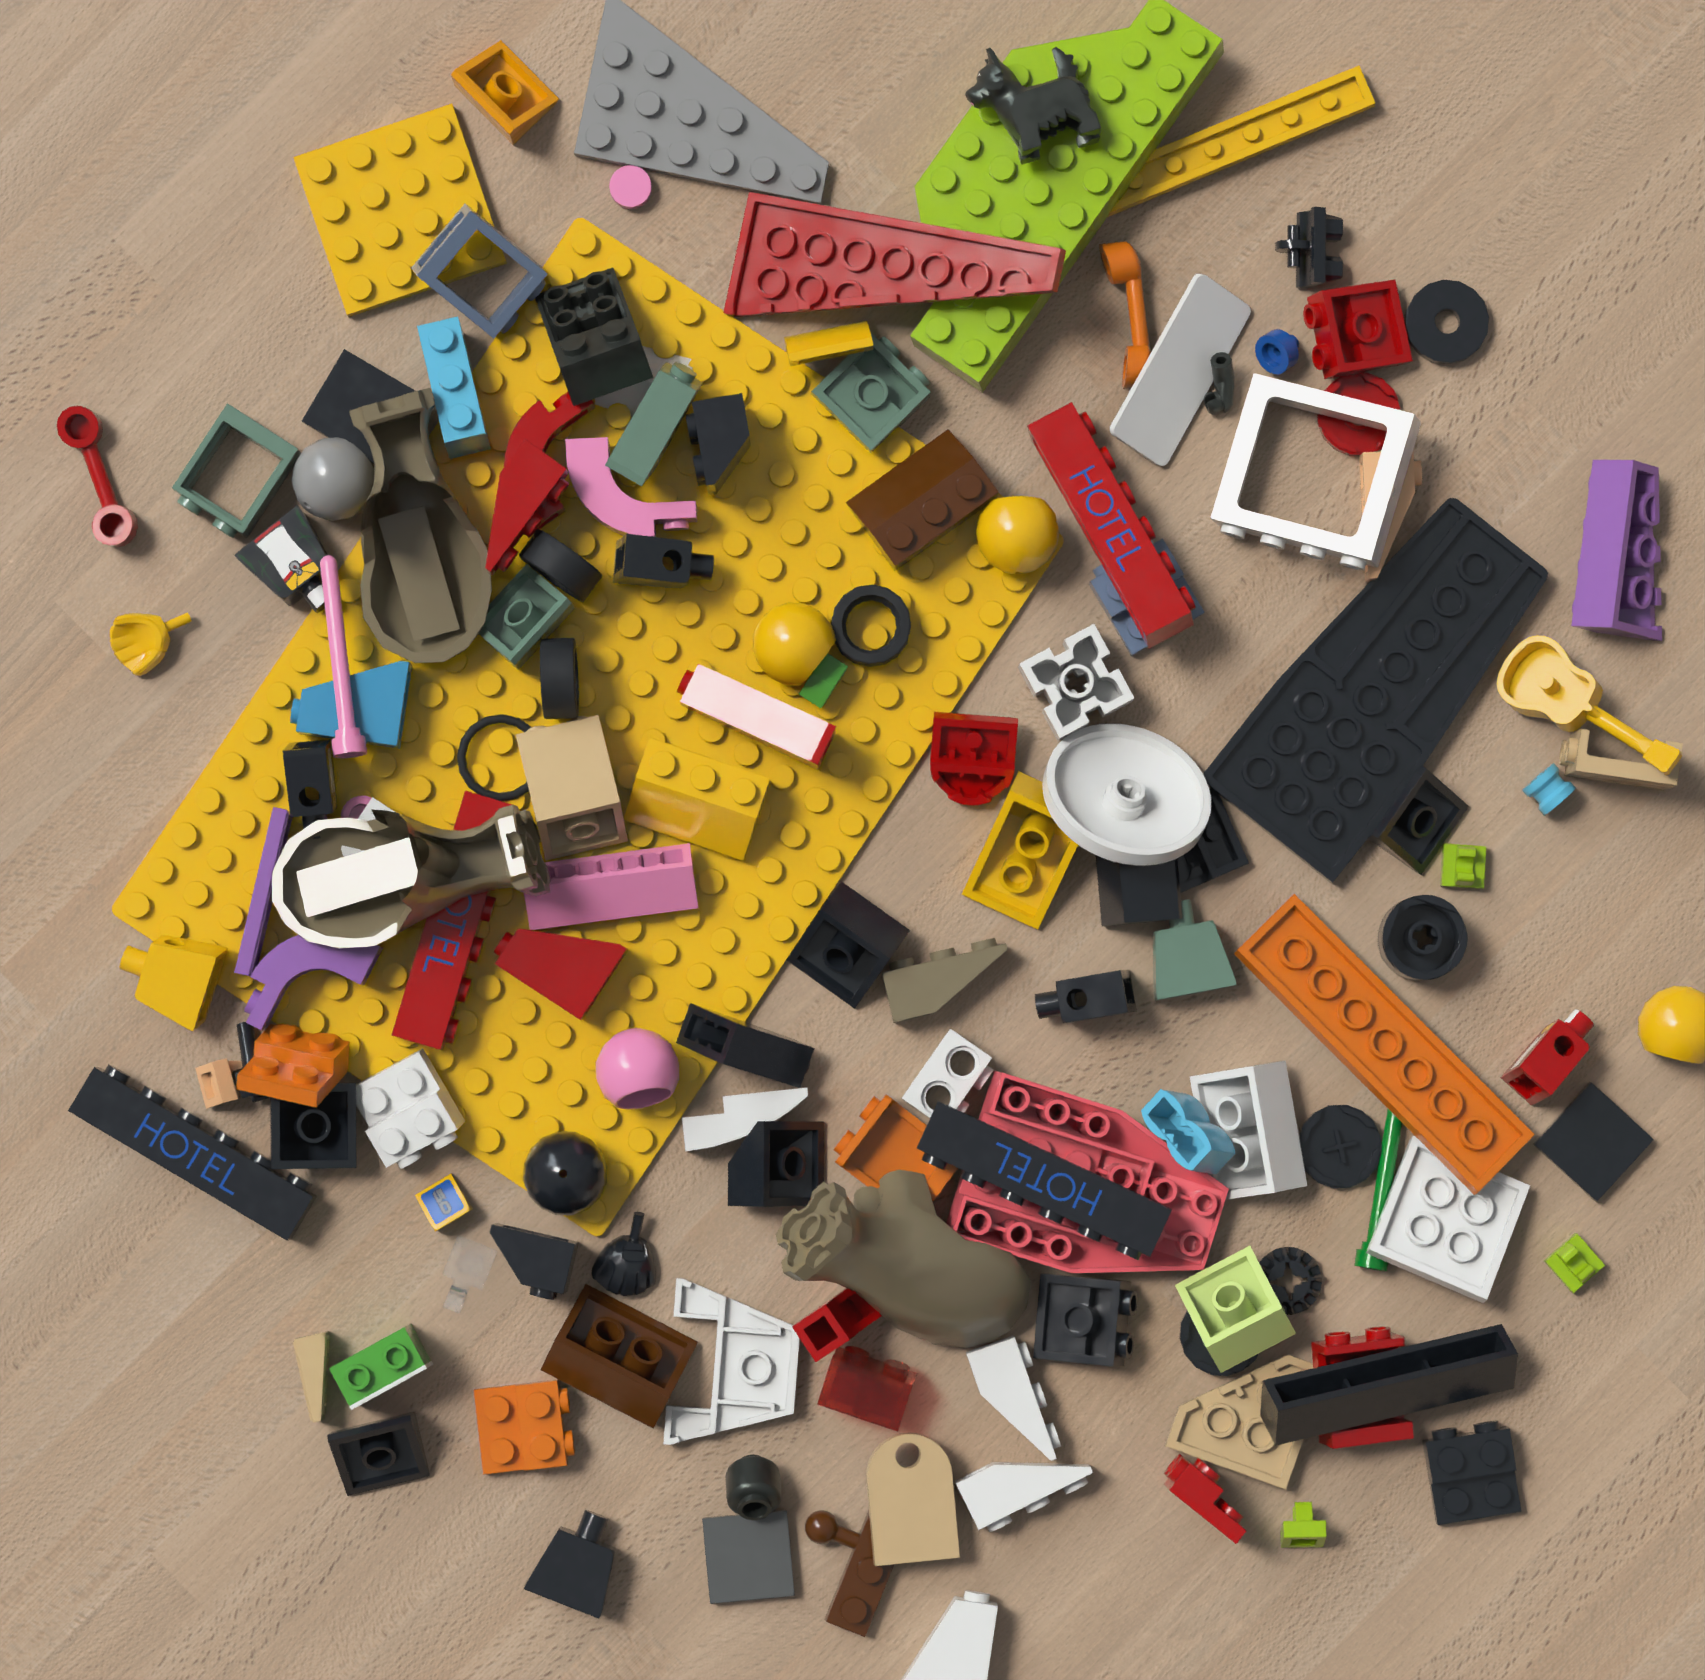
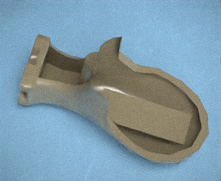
M431 388L414 391L349 411L353 426L363 433L370 446L375 463L374 484L368 499L364 503L361 520V545L364 569L360 587L363 618L385 650L414 663L445 662L465 651L481 632L485 624L492 592L491 574L485 569L488 550L478 530L472 525L440 473L430 445L428 424L435 407Z
M516 805L500 808L493 817L482 825L464 831L440 829L396 812L374 809L371 810L376 819L369 821L350 817L317 820L287 840L272 871V902L284 924L308 942L335 948L376 946L468 896L495 889L514 888L536 897L549 893V884L551 882L547 865L540 853L539 843L541 840L537 825L533 821L530 811H519ZM316 836H320V837H321V838H319V839H313V838L316 837ZM343 845L364 851L344 857L341 847Z
M906 1170L889 1172L879 1180V1188L869 1186L858 1189L854 1194V1205L847 1197L845 1188L835 1182L827 1184L823 1181L812 1191L811 1200L805 1208L801 1210L793 1208L783 1217L782 1226L777 1231L776 1237L778 1245L786 1249L787 1255L781 1262L785 1275L795 1281H827L850 1289L870 1304L894 1327L932 1344L969 1348L989 1343L1009 1332L1027 1308L1031 1284L1027 1272L1012 1253L986 1243L965 1240L936 1215L924 1174Z

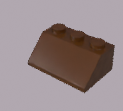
M947 429L849 499L846 504L893 570L896 571L983 509L988 502L997 499L999 492L974 457L952 432Z
M585 1284L555 1338L541 1367V1371L654 1429L698 1341Z

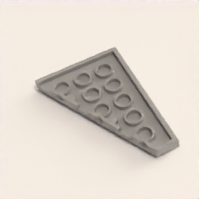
M621 0L605 1L574 150L575 156L621 166L634 165L646 171L821 205L829 167L827 160Z

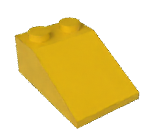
M1018 771L961 895L1038 930L1078 844L1072 841L1051 817L1044 801L1043 782Z

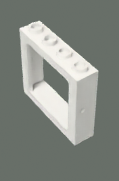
M1253 374L1211 519L1218 526H1221L1220 532L1230 537L1244 539L1247 533L1261 537L1260 543L1272 548L1284 550L1285 544L1301 547L1300 554L1310 558L1324 560L1325 555L1328 554L1341 558L1340 564L1352 569L1364 571L1366 565L1378 568L1421 422L1413 413ZM1269 402L1387 431L1359 529L1354 536L1347 537L1240 508L1239 500Z

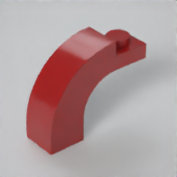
M567 392L553 403L556 409L549 413L540 400L537 401L524 413L516 424L507 444L504 467L525 439L546 453L556 436L595 409L594 402L590 400L573 406L569 392ZM550 500L539 513L544 519L537 529L543 528L566 512L560 500L555 504Z
M845 1288L802 1318L792 1328L814 1361L817 1362L848 1342L882 1315L856 1292Z

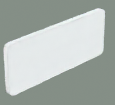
M1203 274L1194 275L1110 426L1111 435L1152 463L1165 466L1214 381L1211 357L1219 352L1229 354L1250 316L1251 309L1249 305L1208 276Z

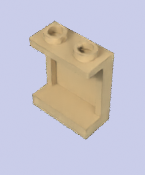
M1579 729L1570 734L1567 741H1562L1559 765L1565 766L1564 776L1658 790H1666L1677 785L1680 760L1669 775H1664L1651 764L1588 755L1589 730ZM1672 741L1663 742L1676 749H1679L1682 752L1683 743Z

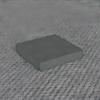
M787 1510L773 1511L767 1517L760 1520H747L739 1514L702 1518L710 1604L795 1596Z

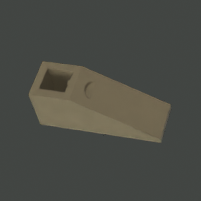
M991 938L971 943L972 952L956 955L955 949L949 948L929 953L930 962L915 965L913 957L888 963L890 971L883 972L882 977L893 1023L936 1013L1007 951L1006 943L997 945L996 939Z

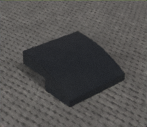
M1209 788L1211 813L1204 832L1196 845L1178 858L1181 893L1249 864L1219 794L1212 788Z

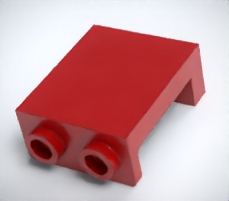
M1385 1326L1366 1328L1365 1335L1354 1337L1350 1336V1332L1345 1331L1326 1333L1325 1340L1311 1342L1313 1368L1397 1349L1400 1346H1405V1337L1391 1332V1328ZM1404 1415L1319 1435V1443L1332 1449L1413 1439V1422L1405 1419Z

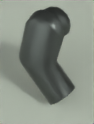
M1219 352L1214 354L1210 360L1215 391L1206 393L1204 396L1206 409L1211 415H1216L1221 411L1226 413L1233 405L1235 376L1232 359L1229 354Z

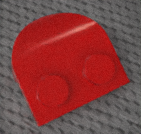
M934 712L930 770L934 783L938 784L950 800L963 805H982L991 802L994 796L1003 791L1005 787H1009L1015 771L1018 718Z

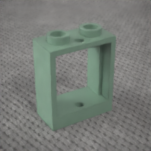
M227 403L172 489L181 495L177 503L197 516L202 509L214 516L216 519L212 525L226 535L234 538L238 532L248 538L293 469L301 452L295 446ZM231 429L281 460L242 520L234 517L192 489Z

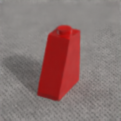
M518 928L514 935L507 931L493 953L499 956L495 965L582 1021L626 955L628 949L617 943Z

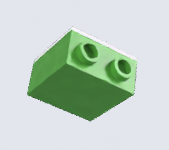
M409 1324L330 1367L329 1370L352 1410L429 1368L433 1363L412 1324Z

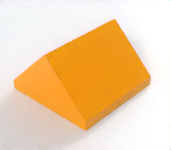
M501 40L456 68L451 74L454 86L512 145L523 137L559 100Z

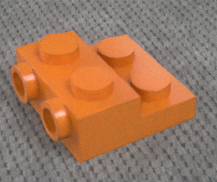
M270 1024L254 1041V1057L237 1074V1090L317 1107L348 1072L350 1042L344 1041L339 1036L331 1033L313 1034L304 1032L295 1025Z
M558 1379L474 1389L483 1475L568 1465V1456L575 1455L573 1431H565L563 1414L570 1413L568 1388H560Z

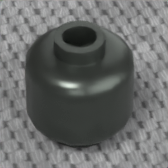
M751 1454L736 1460L728 1467L725 1475L726 1498L728 1506L733 1512L747 1520H760L778 1508L782 1499L779 1468L773 1461Z

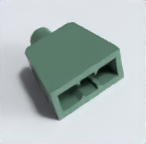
M1190 899L1181 901L1183 919L1169 920V929L1153 932V985L1155 1001L1237 985L1214 921L1195 924Z

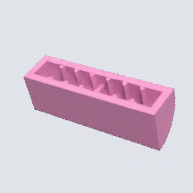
M690 843L545 862L551 880L549 884L550 892L536 897L524 893L530 930L698 908Z

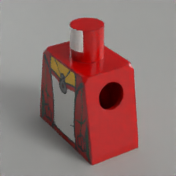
M1575 1009L1564 1022L1557 1019L1547 1025L1500 1078L1531 1106L1551 1096L1590 1049L1589 1044L1583 1038L1594 1027L1593 1022L1584 1013Z

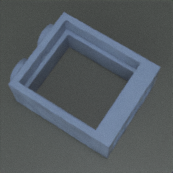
M466 203L411 267L416 276L492 338H495L499 332L506 333L514 325L519 316L516 311L526 299L532 301L540 294L546 284L543 279L547 276V272L541 265ZM476 230H479L528 271L489 319L438 278V275Z

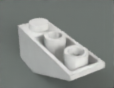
M1011 1336L966 1352L980 1394L1049 1460L1057 1459L1054 1449L1061 1447L1053 1422L1046 1425L1044 1423L1040 1408L1046 1407L1047 1403L1040 1383L1037 1382L1031 1385L1026 1368L1033 1366L1026 1343L1017 1344L1015 1337Z
M992 1462L956 1480L955 1483L978 1530L987 1526L989 1532H992L1012 1522L1010 1514L1024 1507L1027 1513H1030L1050 1503L1048 1495L1062 1488L1065 1494H1068L1088 1484L1086 1476L1092 1474L1093 1471L1089 1464Z

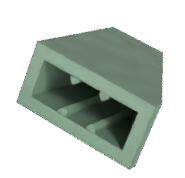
M666 362L661 367L605 466L643 486L657 468L703 382L695 378L697 374L692 369L677 362L673 365Z

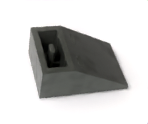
M613 267L604 271L593 272L584 278L562 286L551 287L535 298L573 406L653 378L639 334Z

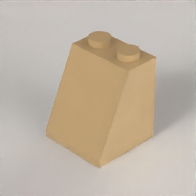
M599 715L591 717L578 716V718H571L566 723L549 727L535 726L524 733L516 734L546 861L628 841L621 803Z

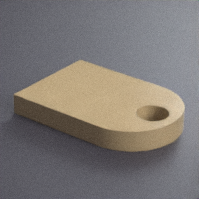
M899 1433L885 1439L871 1454L866 1469L874 1565L882 1566L960 1558L953 1474L945 1451L935 1441L918 1433ZM904 1443H913L919 1450L918 1460L915 1464L908 1467L899 1465L896 1460L898 1447Z

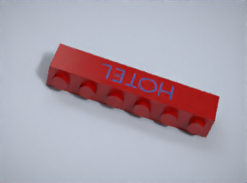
M1071 402L1027 425L1032 443L1147 647L1150 649L1193 626L1191 611L1196 609L1195 603L1185 586L1178 589L1171 575L1175 574L1176 571L1165 551L1157 553L1151 540L1155 539L1156 535L1145 516L1138 518L1131 505L1135 504L1136 500L1128 484L1125 481L1118 484L1111 472L1116 469V465L1106 446L1098 449L1092 436L1097 434L1088 414L1085 411L1079 414Z
M465 791L453 830L464 831L480 826L493 817L498 809L512 804ZM491 890L462 898L426 918L392 1036L439 1050L444 1049L445 1043L453 1044L460 1020L453 1018L458 1002L465 1004L472 983V979L465 977L470 961L478 962L484 943V938L477 937L482 920L490 922L496 903V898L490 896Z

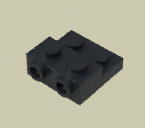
M1040 1274L1033 1358L1111 1367L1124 1366L1125 1358L1130 1359L1134 1350L1133 1334L1127 1333L1128 1316L1135 1315L1138 1305L1137 1292L1131 1290V1281Z
M1498 1420L1473 1424L1474 1432L1462 1434L1457 1433V1427L1431 1431V1439L1422 1440L1437 1525L1522 1512L1515 1475L1517 1469L1510 1428L1506 1426L1499 1427Z

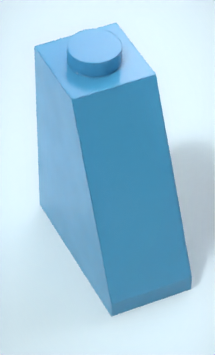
M398 661L350 675L355 726L360 728L361 735L365 736L366 744L400 749L412 672V664L410 662ZM333 681L302 689L301 699L294 698L290 723L297 724V733L328 739L335 738V730L339 728Z

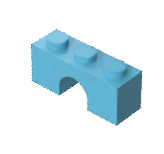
M458 316L417 326L442 436L449 458L453 459L490 450L491 447L473 380V371L465 337Z

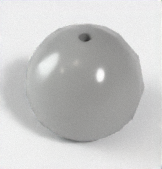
M339 437L320 439L304 448L293 468L292 485L297 500L308 513L328 521L351 518L362 511L374 484V468L369 459L354 444Z

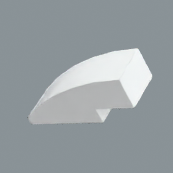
M798 1088L723 1096L724 1113L682 1118L685 1152L718 1146L747 1136L757 1121H776L790 1112L808 1097V1089Z

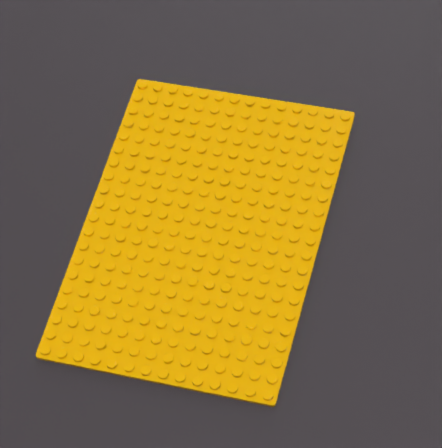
M577 218L573 221L543 266L547 276L543 279L546 284L540 293L547 291L551 287L562 286L579 280L593 272L604 271L613 267L642 346L653 349L654 353L660 358L668 359L678 355L692 359L688 366L693 367L692 370L697 374L695 378L703 382L693 402L742 393L751 446L718 493L714 495H708L706 485L698 486L693 456L701 455L699 444L691 445L686 416L682 420L657 468L643 486L611 469L612 478L622 492L635 500L647 503L696 501L697 522L689 523V529L666 531L663 530V524H655L656 537L692 542V553L714 556L712 579L689 578V584L683 588L613 583L616 541L623 536L603 526L587 511L575 492L568 472L564 480L569 483V486L559 499L566 512L540 530L548 533L585 559L602 574V578L584 602L575 599L547 580L566 596L575 607L548 639L574 638L576 641L579 679L578 716L591 717L599 715L623 818L649 737L770 778L771 783L744 861L690 843L698 908L532 930L617 943L628 949L626 955L582 1021L495 965L499 956L493 952L505 933L508 931L514 935L518 928L530 930L524 893L514 888L491 890L490 896L496 898L495 907L490 922L482 920L477 937L484 938V943L478 962L470 961L465 977L472 979L466 1002L465 1004L458 1002L453 1018L460 1020L453 1044L445 1043L443 1050L392 1036L426 919L378 944L383 950L364 986L334 971L315 970L298 977L287 988L271 1020L276 1024L295 1025L302 1031L313 1034H335L342 1040L349 1041L348 1072L361 1081L423 1048L465 1120L458 1130L455 1131L458 1138L453 1142L526 1191L527 1189L523 1181L524 1162L530 1149L542 1137L557 1131L577 1132L590 1138L604 1156L607 1164V1183L601 1197L588 1210L575 1215L563 1216L590 1234L600 1236L606 1231L718 1063L711 1058L676 1043L690 1003L744 1022L746 1021L931 744L934 712L951 713L1061 549L1064 538L1059 533L1057 549L1049 561L1035 571L1024 574L1005 573L989 564L980 552L976 528L978 516L983 510L981 509L894 571L846 502L926 444L900 427H897L870 453L811 394V391L825 377L805 364L790 366L787 352L736 318L724 314L722 309L588 220ZM526 299L516 311L519 316L514 325L506 333L499 332L472 372L491 449L450 459L439 422L429 435L430 445L440 473L470 522L478 530L487 550L499 475L504 468L507 444L516 424L524 413L539 400L548 412L551 413L556 409L553 403L568 392L535 299L532 301ZM621 403L612 404L608 409L595 404L594 410L556 436L549 445L546 454L568 471L565 439L608 437L611 455L632 418L629 408ZM692 404L686 414L694 413ZM998 493L997 499L1004 497L1003 495ZM523 535L515 545L514 549L519 551L508 569L503 572L498 568L495 574L491 575L492 592L489 604L527 564L519 557L520 552L530 540L526 535ZM360 537L338 570L349 673L353 675L398 661L410 662L412 664V672L400 749L366 744V755L353 758L333 757L337 808L334 813L327 814L328 819L341 818L342 809L350 799L356 796H368L375 798L396 813L429 826L453 830L464 792L475 793L467 786L459 773L457 760L461 738L471 725L484 717L500 714L520 718L531 727H549L566 723L570 719H545L543 716L540 682V647L519 670L479 634L465 651L445 662L414 663L385 650L363 618L360 584L364 560ZM663 557L664 567L667 570H673L674 563L672 559ZM873 584L889 588L901 597L909 610L911 630L908 643L898 657L885 665L867 667L855 664L843 656L836 644H833L828 654L847 665L848 668L822 708L799 695L807 680L801 686L783 685L769 678L758 665L753 651L754 631L759 621L773 607L788 602L807 604L819 610L831 623L834 608L843 595L856 587ZM875 601L862 602L855 606L847 617V635L852 643L860 649L869 651L879 650L888 645L894 637L896 630L895 617L891 610L882 603ZM312 609L112 906V912L116 917L152 941H155L161 935H168L228 948L217 984L246 1004L254 990L257 989L262 992L265 984L250 976L234 973L272 809L277 807L290 811L282 751L289 743L328 739L301 735L296 732L297 724L290 723L294 698L301 699L302 689L333 681L325 609L318 613ZM698 664L703 665L836 726V734L819 769L816 770L682 706L680 700L683 695L677 693V689L686 670L694 672ZM498 723L488 725L474 735L468 745L466 762L468 771L476 783L486 790L498 793L514 791L526 783V776L516 734L524 733L522 730L513 725ZM305 788L307 798L310 800L319 799V792L315 788ZM529 792L517 799L502 801L518 806L519 811H530L533 821L537 825ZM302 817L292 818L288 839L303 830ZM624 821L628 838L627 842L547 861L545 860L541 841L539 847L543 861L551 862L688 844L689 842ZM274 903L272 904L259 962L277 945L298 935L284 924ZM642 1028L660 1034L672 1045L679 1062V1081L673 1094L663 1102L644 1108L620 1109L615 1107L604 1097L596 1079V1061L602 1047L615 1034L627 1029ZM562 1169L559 1172L560 1177L565 1178L567 1171Z

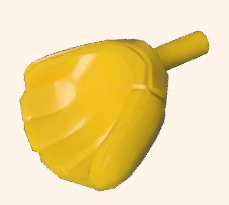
M187 612L163 622L160 616L152 614L129 613L119 615L114 619L113 626L110 628L111 649L120 663L131 670L132 674L135 676L145 675L164 658L170 643L168 632L192 622L191 617Z

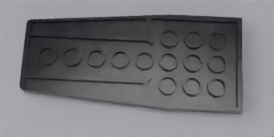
M1447 499L1381 569L1378 578L1371 580L1274 683L1203 773L1208 786L1327 881L1333 883L1372 834L1417 767L1425 764L1547 580V570L1458 499Z

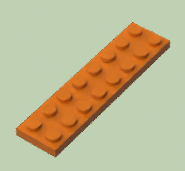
M1295 894L1234 953L1473 1195L1477 1194L1535 1135Z

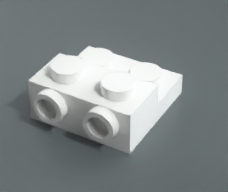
M423 1048L356 1084V1105L369 1126L365 1132L386 1168L396 1162L400 1169L412 1164L422 1157L419 1150L431 1143L436 1150L446 1146L458 1138L455 1131L465 1122Z

